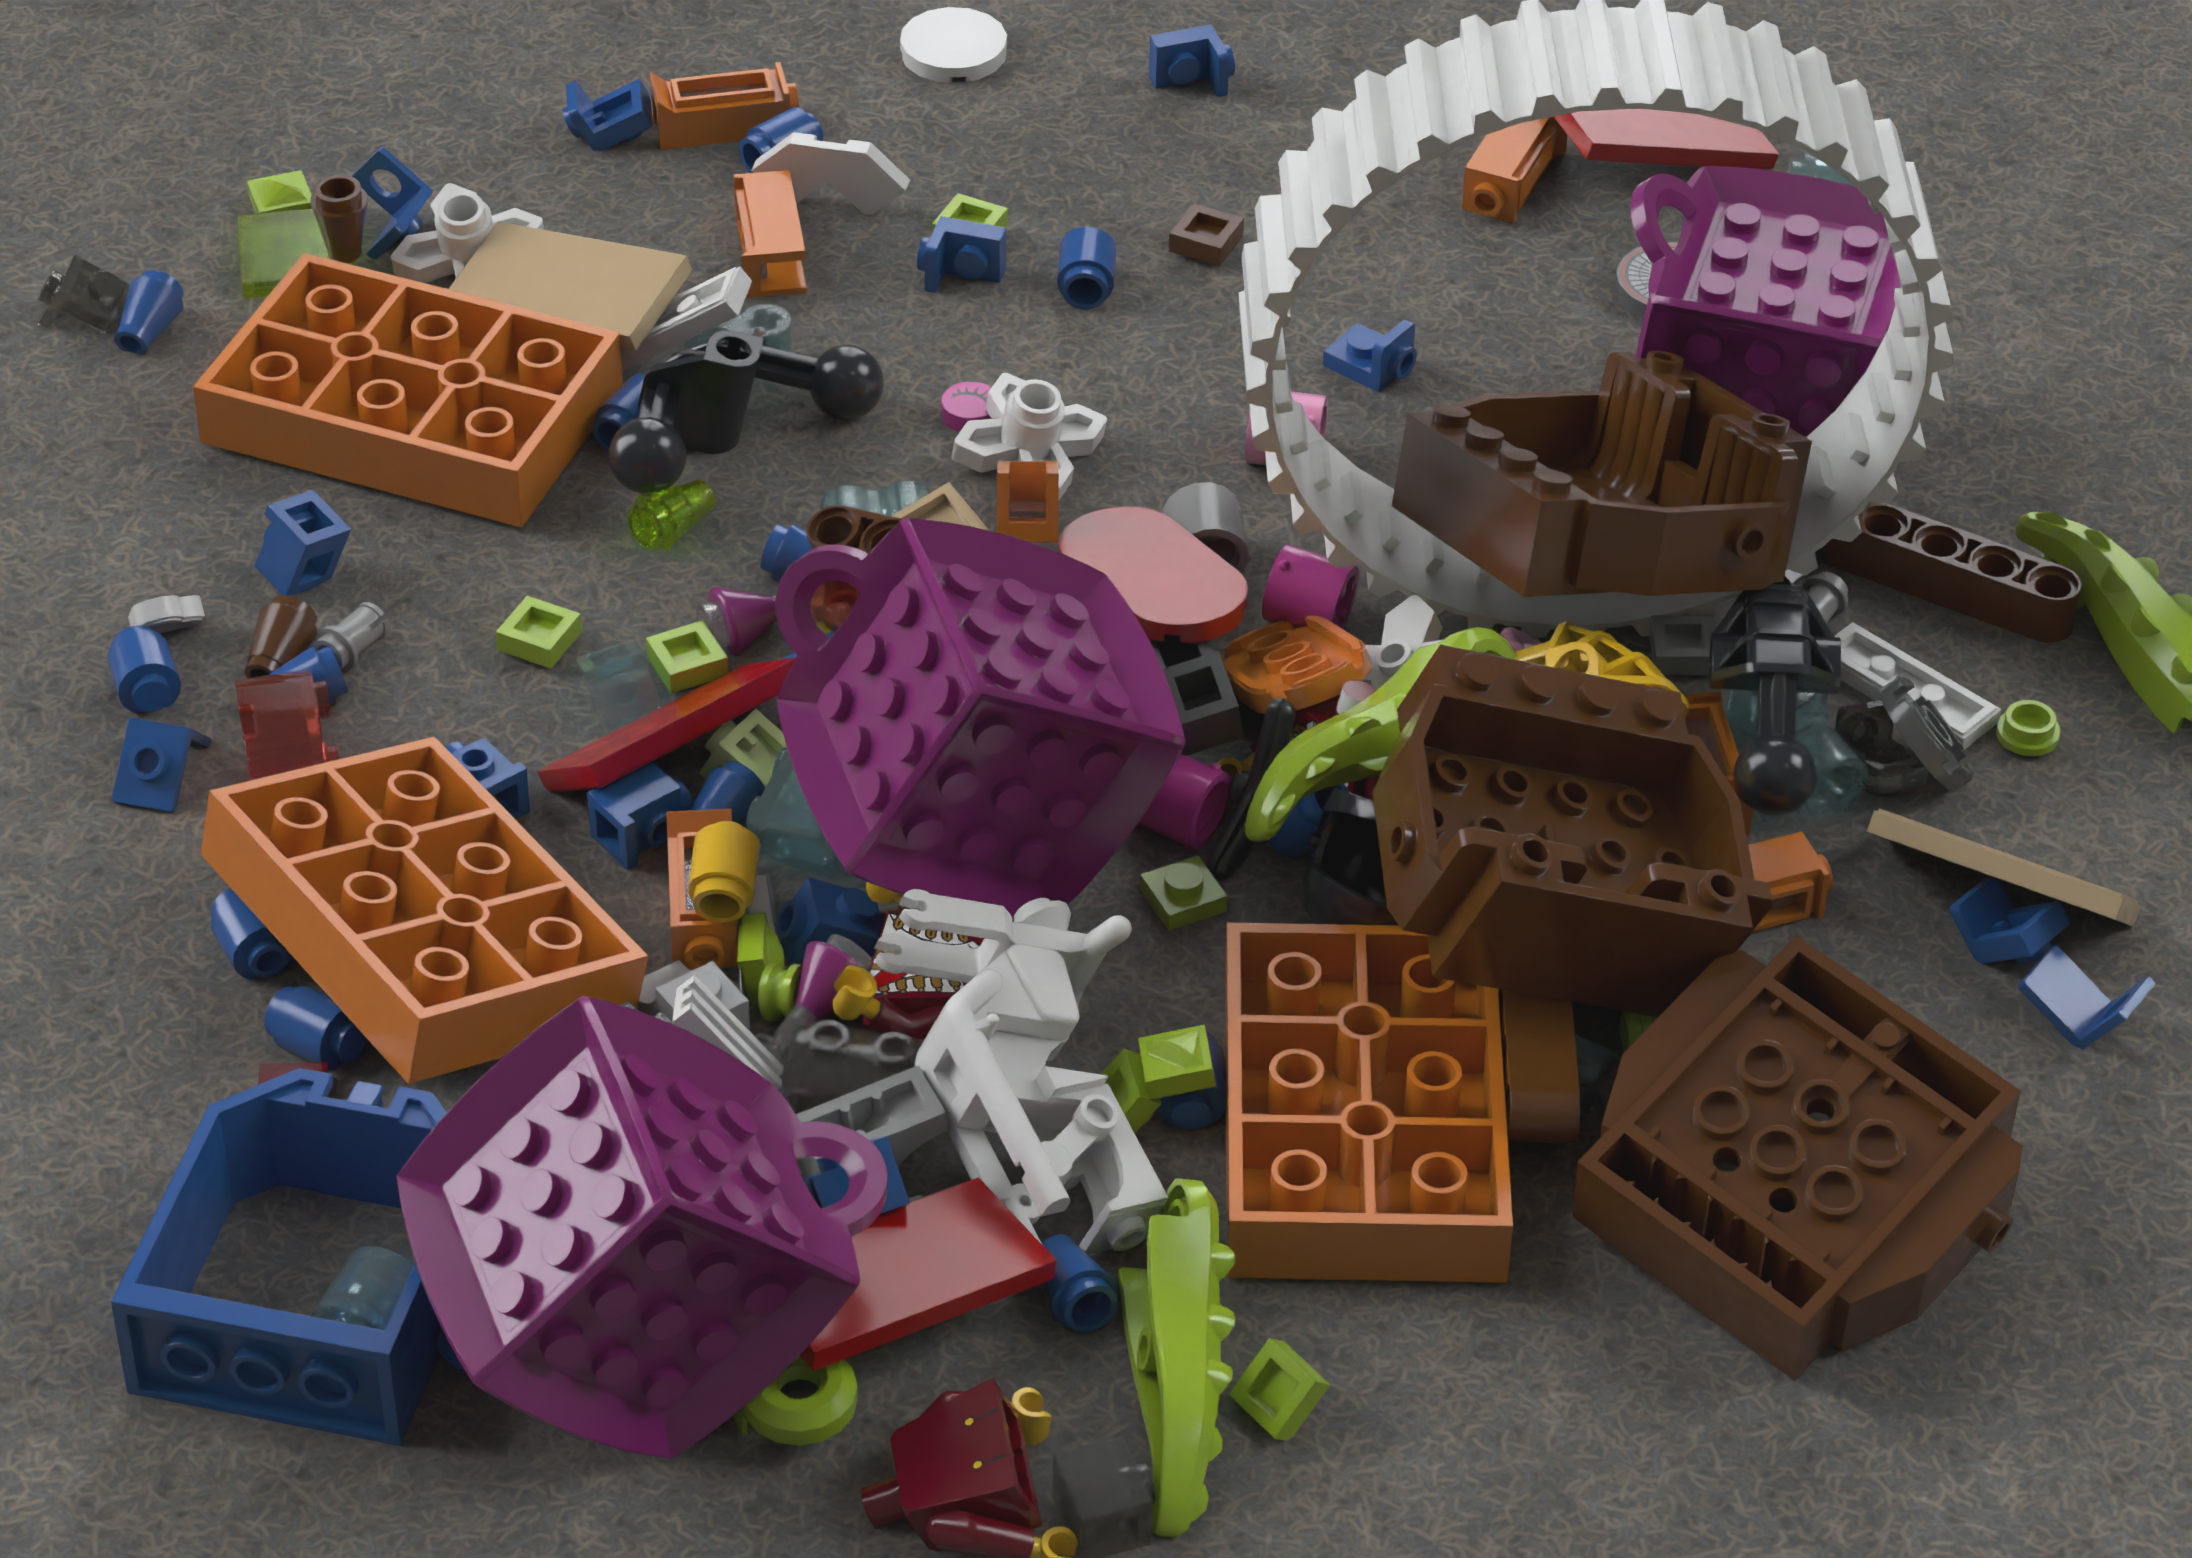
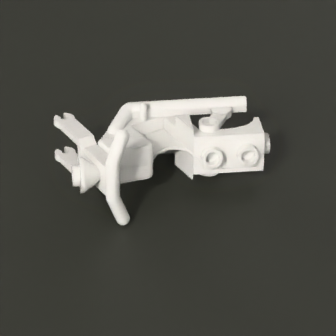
M921 889L907 891L898 905L910 909H903L899 918L910 928L916 930L930 929L985 938L978 948H966L905 938L896 933H887L880 937L874 949L886 952L878 953L875 959L876 964L886 972L892 974L908 973L967 983L945 1004L917 1052L915 1066H919L946 1111L949 1129L947 1133L971 1180L979 1177L1040 1243L1041 1241L1032 1224L1036 1223L1041 1216L1065 1211L1071 1201L1066 1190L1074 1188L1081 1181L1092 1207L1093 1225L1079 1244V1247L1089 1255L1110 1249L1124 1251L1140 1244L1147 1238L1150 1217L1159 1215L1169 1197L1108 1084H1104L1108 1076L1045 1066L1046 1061H1051L1057 1057L1063 1045L1068 1041L1070 1034L1079 1021L1078 1006L1086 986L1107 952L1130 936L1132 930L1131 923L1124 916H1112L1088 934L1068 931L1071 912L1067 904L1060 900L1050 901L1048 898L1034 899L1017 910L1014 915V922H1012V916L1001 905L935 895ZM984 1131L999 1134L1015 1167L1022 1166L1025 1174L1022 1177L1024 1183L1011 1185Z

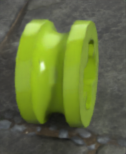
M770 962L766 965L761 975L758 992L759 1009L766 1021L779 1022L783 1015L789 1023H802L806 1020V1017L799 1013L795 1007L803 964H792L788 969L783 963Z

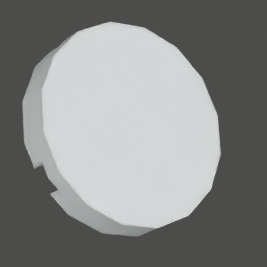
M956 7L929 10L913 17L902 28L900 50L905 66L918 76L936 82L952 83V77L959 78L965 76L966 82L979 80L996 72L1006 59L1007 33L1002 24L989 14L977 10Z

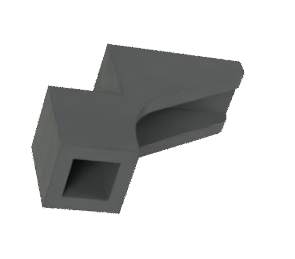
M1164 634L1165 642L1149 639L1168 681L1180 717L1186 741L1182 749L1183 755L1188 756L1243 738L1244 732L1236 697L1220 652L1213 651L1210 641L1187 644L1180 642V635Z

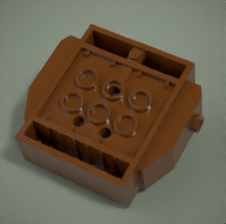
M1650 351L1647 353V358H1640L1631 352H1612L1607 358L1599 392L1487 394L1451 405H1436L1433 408V412L1407 413L1391 506L1522 597L1608 592L1661 596L1762 590L1773 583L1784 581L1812 441L1789 428L1790 422L1787 419L1760 411L1683 365L1684 359L1677 354L1665 351Z
M1440 644L1397 708L1400 735L1392 747L1373 790L1387 909L1403 931L1427 935L1432 976L1434 978L1659 1017L1715 958L1738 951L1772 908L1773 903L1769 885L1766 882L1754 879L1740 799L1700 736L1688 734L1680 692Z
M1797 935L1767 966L1743 950L1715 958L1623 1053L1602 1121L1601 1137L1577 1162L1573 1218L1795 1381L1829 1343L1843 1351L1917 1320L1981 1249L1990 1253L2003 1241L2013 1224V1218L2009 1214L2020 1170L2023 1145L2011 1138L2021 1090ZM1819 1112L1826 1114L1830 1120L1817 1121L1811 1119L1808 1115ZM1726 1161L1734 1164L1737 1169L1725 1172L1719 1170L1715 1164ZM1775 1202H1785L1794 1209L1789 1212H1778L1771 1205Z

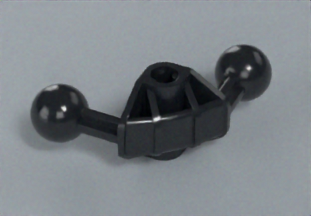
M756 329L755 332L749 333L737 331L717 332L709 338L708 342L690 349H681L673 353L668 360L650 366L646 370L638 402V418L624 424L611 441L609 447L611 470L615 478L624 487L639 494L663 492L674 485L683 473L686 464V448L709 454H720L733 449L738 444L754 378L809 390L813 401L822 412L836 419L852 420L868 414L879 402L884 388L882 369L878 361L868 351L854 345L832 347L816 359L762 346L765 330Z
M1771 584L1762 590L1742 591L1710 637L1709 689L1759 691L1757 738L1749 742L1737 757L1734 766V783L1739 796L1747 806L1758 813L1768 816H1782L1798 810L1809 800L1816 786L1817 769L1814 758L1807 747L1796 739L1797 693L1838 694L1840 689L1841 639L1840 637H1834L1811 596L1805 589L1797 585Z

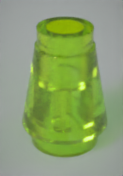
M696 479L691 482L671 486L664 491L640 494L627 514L630 532L635 540L645 548L655 549L659 546H663L666 549L670 548L708 513L714 510L716 503L714 493L706 482Z

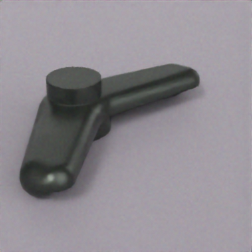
M1275 698L1268 704L1250 772L1241 770L1232 784L1229 804L1235 808L1205 863L1216 880H1226L1234 873L1253 842L1245 835L1248 809L1265 772L1276 756L1289 744L1295 720V708L1291 702L1284 698Z

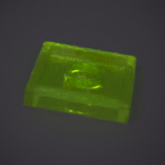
M312 209L237 215L243 298L268 296L303 253L330 259ZM356 260L347 264L356 266Z

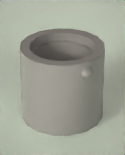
M1204 482L1182 487L1168 498L1163 507V514L1176 521L1242 574L1248 562L1251 561L1252 554L1248 550L1240 505L1234 493L1222 485Z

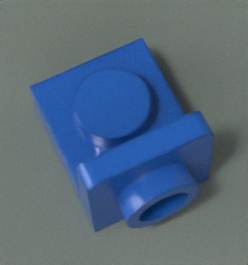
M1211 24L1150 35L1149 78L1155 89L1173 85H1186L1194 81L1207 79L1217 97L1228 95V78L1235 73L1234 55L1229 44L1222 43Z
M940 216L931 236L923 237L918 249L917 269L924 271L925 291L936 293L945 273L962 276L967 279H980L1000 283L1006 271V228Z
M1403 320L1384 336L1356 323L1323 351V366L1368 388L1381 392L1396 378L1399 380L1406 378L1413 369L1417 358V351L1414 348L1415 324Z

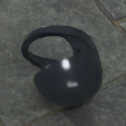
M1334 788L1322 810L1323 813L1317 831L1312 833L1309 840V845L1313 847L1303 877L1305 911L1314 924L1399 926L1387 909L1374 801Z

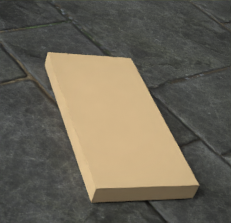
M497 222L452 283L449 290L620 332L621 348L636 351L692 271V267L687 255Z
M1880 808L1878 811L1874 810L1867 832L2130 926L2134 925L2141 908L2138 900Z

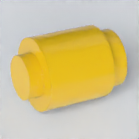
M732 821L717 822L699 830L694 839L688 895L693 901L695 912L709 921L720 923L735 921L744 915L746 908L754 900L760 842L753 832L741 824Z

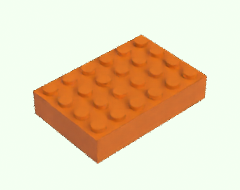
M303 253L193 386L200 443L522 528L593 431V424L596 420L598 409L623 385L620 332Z
M435 737L209 790L200 855L408 1084L504 1057L539 1026L581 996L612 1002L634 1010L638 1009L648 955Z
M1227 922L1224 975L1226 1243L1234 1252L1235 1264L1227 1274V1278L1507 1283L1513 1216L1498 989L1434 978L1432 976L1427 935L1403 931L1397 925Z

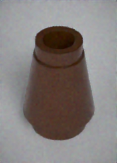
M332 175L323 178L316 184L315 192L310 199L328 257L331 260L343 263L353 262L362 254L368 202L367 193L361 188L360 182L348 175Z
M281 595L274 597L271 603L264 605L260 609L248 664L244 670L245 676L251 683L262 680L306 651L315 640L317 635L315 625L317 616L307 603L292 596Z

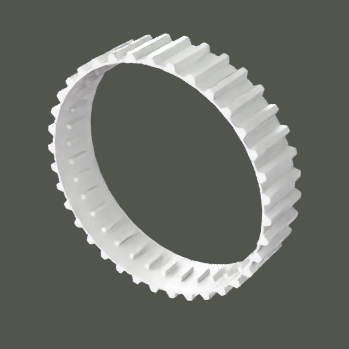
M1528 0L1521 2L1517 19L1500 22L1493 26H1489L1475 14L1461 19L1459 38L1449 40L1436 48L1419 38L1405 45L1407 63L1396 68L1386 77L1365 70L1354 79L1356 99L1349 103L1343 111L1322 107L1312 117L1314 141L1307 151L1286 150L1278 161L1281 194L1259 197L1255 207L1258 241L1244 244L1242 252L1244 291L1239 292V311L1252 439L1255 450L1265 451L1267 479L1273 494H1290L1293 525L1301 534L1321 531L1325 537L1327 561L1336 569L1358 564L1366 571L1368 591L1380 598L1399 590L1409 597L1418 595L1435 611L1436 615L1447 610L1457 615L1467 616L1468 629L1474 627L1491 629L1498 623L1506 626L1521 627L1522 631H1525L1530 636L1540 638L1545 637L1551 629L1555 630L1559 623L1565 621H1572L1576 626L1592 631H1605L1606 628L1632 625L1641 636H1649L1651 615L1680 616L1687 613L1689 616H1713L1714 619L1717 603L1730 600L1742 592L1728 591L1661 596L1608 592L1522 597L1393 508L1391 505L1394 489L1356 467L1327 442L1305 416L1301 403H1295L1291 395L1283 327H1289L1291 319L1290 307L1297 290L1328 242L1367 202L1412 169L1464 142L1519 123L1580 111L1640 108L1700 114L1752 127L1805 150L1844 176L1868 199L1869 206L1874 214L1881 212L1884 216L1901 288H1895V309L1889 329L1867 371L1836 411L1806 437L1812 441L1786 571L1791 570L1806 576L1818 568L1815 551L1825 546L1831 539L1852 542L1862 533L1858 515L1868 503H1890L1898 493L1894 477V471L1898 463L1918 461L1925 452L1926 446L1920 419L1939 415L1942 412L1945 401L1938 371L1952 366L1953 351L1945 322L1953 317L1914 162H1905L1898 132L1891 119L1873 120L1866 88L1857 79L1835 85L1832 82L1825 53L1813 46L1796 55L1792 54L1782 47L1778 27L1765 20L1748 31H1744L1738 27L1726 25L1723 6L1707 2L1691 16L1679 12H1668L1664 0H1641L1635 8H1608L1605 0H1580L1575 10H1559L1548 13L1539 0Z

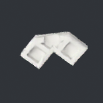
M795 132L756 159L752 169L753 173L790 170L796 204L829 181L854 206L867 215H873L904 193L910 182V179L871 142L848 140L847 144L818 141L816 135Z

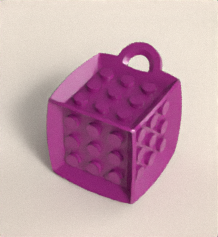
M1703 166L1695 172L1687 183L1666 173L1656 174L1640 183L1634 189L1631 197V218L1639 243L1652 263V269L1648 283L1649 299L1641 327L1636 356L1647 358V353L1650 351H1665L1677 354L1684 359L1683 365L1760 411L1787 419L1790 422L1789 428L1807 437L1836 411L1865 374L1889 329L1895 309V288H1901V283L1884 216L1881 212L1874 214L1869 206L1868 199L1855 186L1786 172L1740 167ZM1664 206H1672L1684 215L1680 238L1674 251L1668 245L1659 227L1658 215L1660 209Z
M904 518L881 539L869 554L846 545H826L807 552L786 570L778 585L775 600L778 625L786 642L797 654L776 699L787 749L802 793L833 853L848 874L902 895L912 889H921L930 894L1001 905L1006 908L1013 918L1020 907L1038 898H1048L1050 901L1060 900L1069 905L1103 869L1133 832L1165 783L1186 743L1175 700L1153 646L1128 603L1105 573L1067 555L1010 535L949 522ZM829 581H843L851 584L861 593L844 623L830 638L815 623L811 613V600L814 592L822 584Z
M581 996L528 1035L470 1087L430 1131L397 1174V1186L405 1228L423 1287L452 1349L473 1384L522 1413L568 1434L628 1452L673 1459L718 1428L767 1388L824 1330L860 1285V1273L851 1237L865 1230L881 1213L887 1196V1168L880 1151L862 1134L834 1123L800 1122L787 1100L771 1082L737 1058L685 1029L632 1008L592 997ZM806 1157H823L841 1165L849 1177V1188L845 1196L831 1206L820 1208L807 1188L796 1160Z

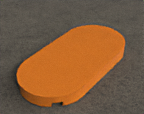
M1317 615L1306 616L1307 626L1294 628L1290 622L1281 620L1252 630L1230 642V645L1224 649L1227 658L1225 659L1223 655H1221L1235 697L1253 711L1265 714L1268 704L1275 698H1284L1293 704L1295 710H1299L1341 694L1344 683L1348 681H1362L1372 670V663L1365 644L1328 619Z

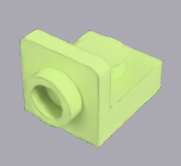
M756 708L740 724L736 725L730 720L724 723L712 735L704 747L711 755L699 772L700 775L707 779L712 769L716 767L722 768L727 762L734 761L743 764L752 770L764 784L766 796L761 802L766 807L797 778L783 732Z

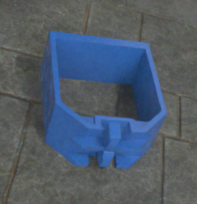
M298 1068L208 1105L111 1300L127 1393L401 1446L440 1356L437 1348V1338L441 1325L423 1287L416 1263L413 1265L385 1330L191 1294V1291L233 1204L275 1186L284 1185L316 1191L326 1195L401 1208L397 1174L425 1137L447 1113L432 1092L399 1086L389 1108H383V1086L357 1081L346 1101L327 1097L334 1084L332 1074Z

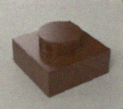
M1192 203L1169 233V252L1220 267L1243 237L1244 218Z

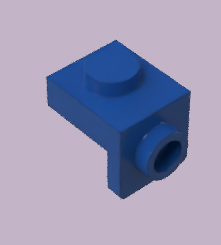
M640 79L592 102L577 81L566 85L567 107L563 108L565 122L571 133L576 138L583 136L593 151L605 150L624 140L631 141L640 136L645 130L653 127L650 93Z
M811 877L806 879L792 900L790 899L784 903L779 912L776 925L777 934L781 938L788 965L803 964L806 946L813 941L825 942L840 950L864 957L874 956L876 951L874 947L880 938L883 928L878 904L872 901L867 893L857 888H845Z
M1995 877L1983 879L1950 907V914L1973 958L1981 964L2014 959L2018 965L2035 961L2052 948L2050 940L2071 923L2060 901L2013 908L1999 879Z

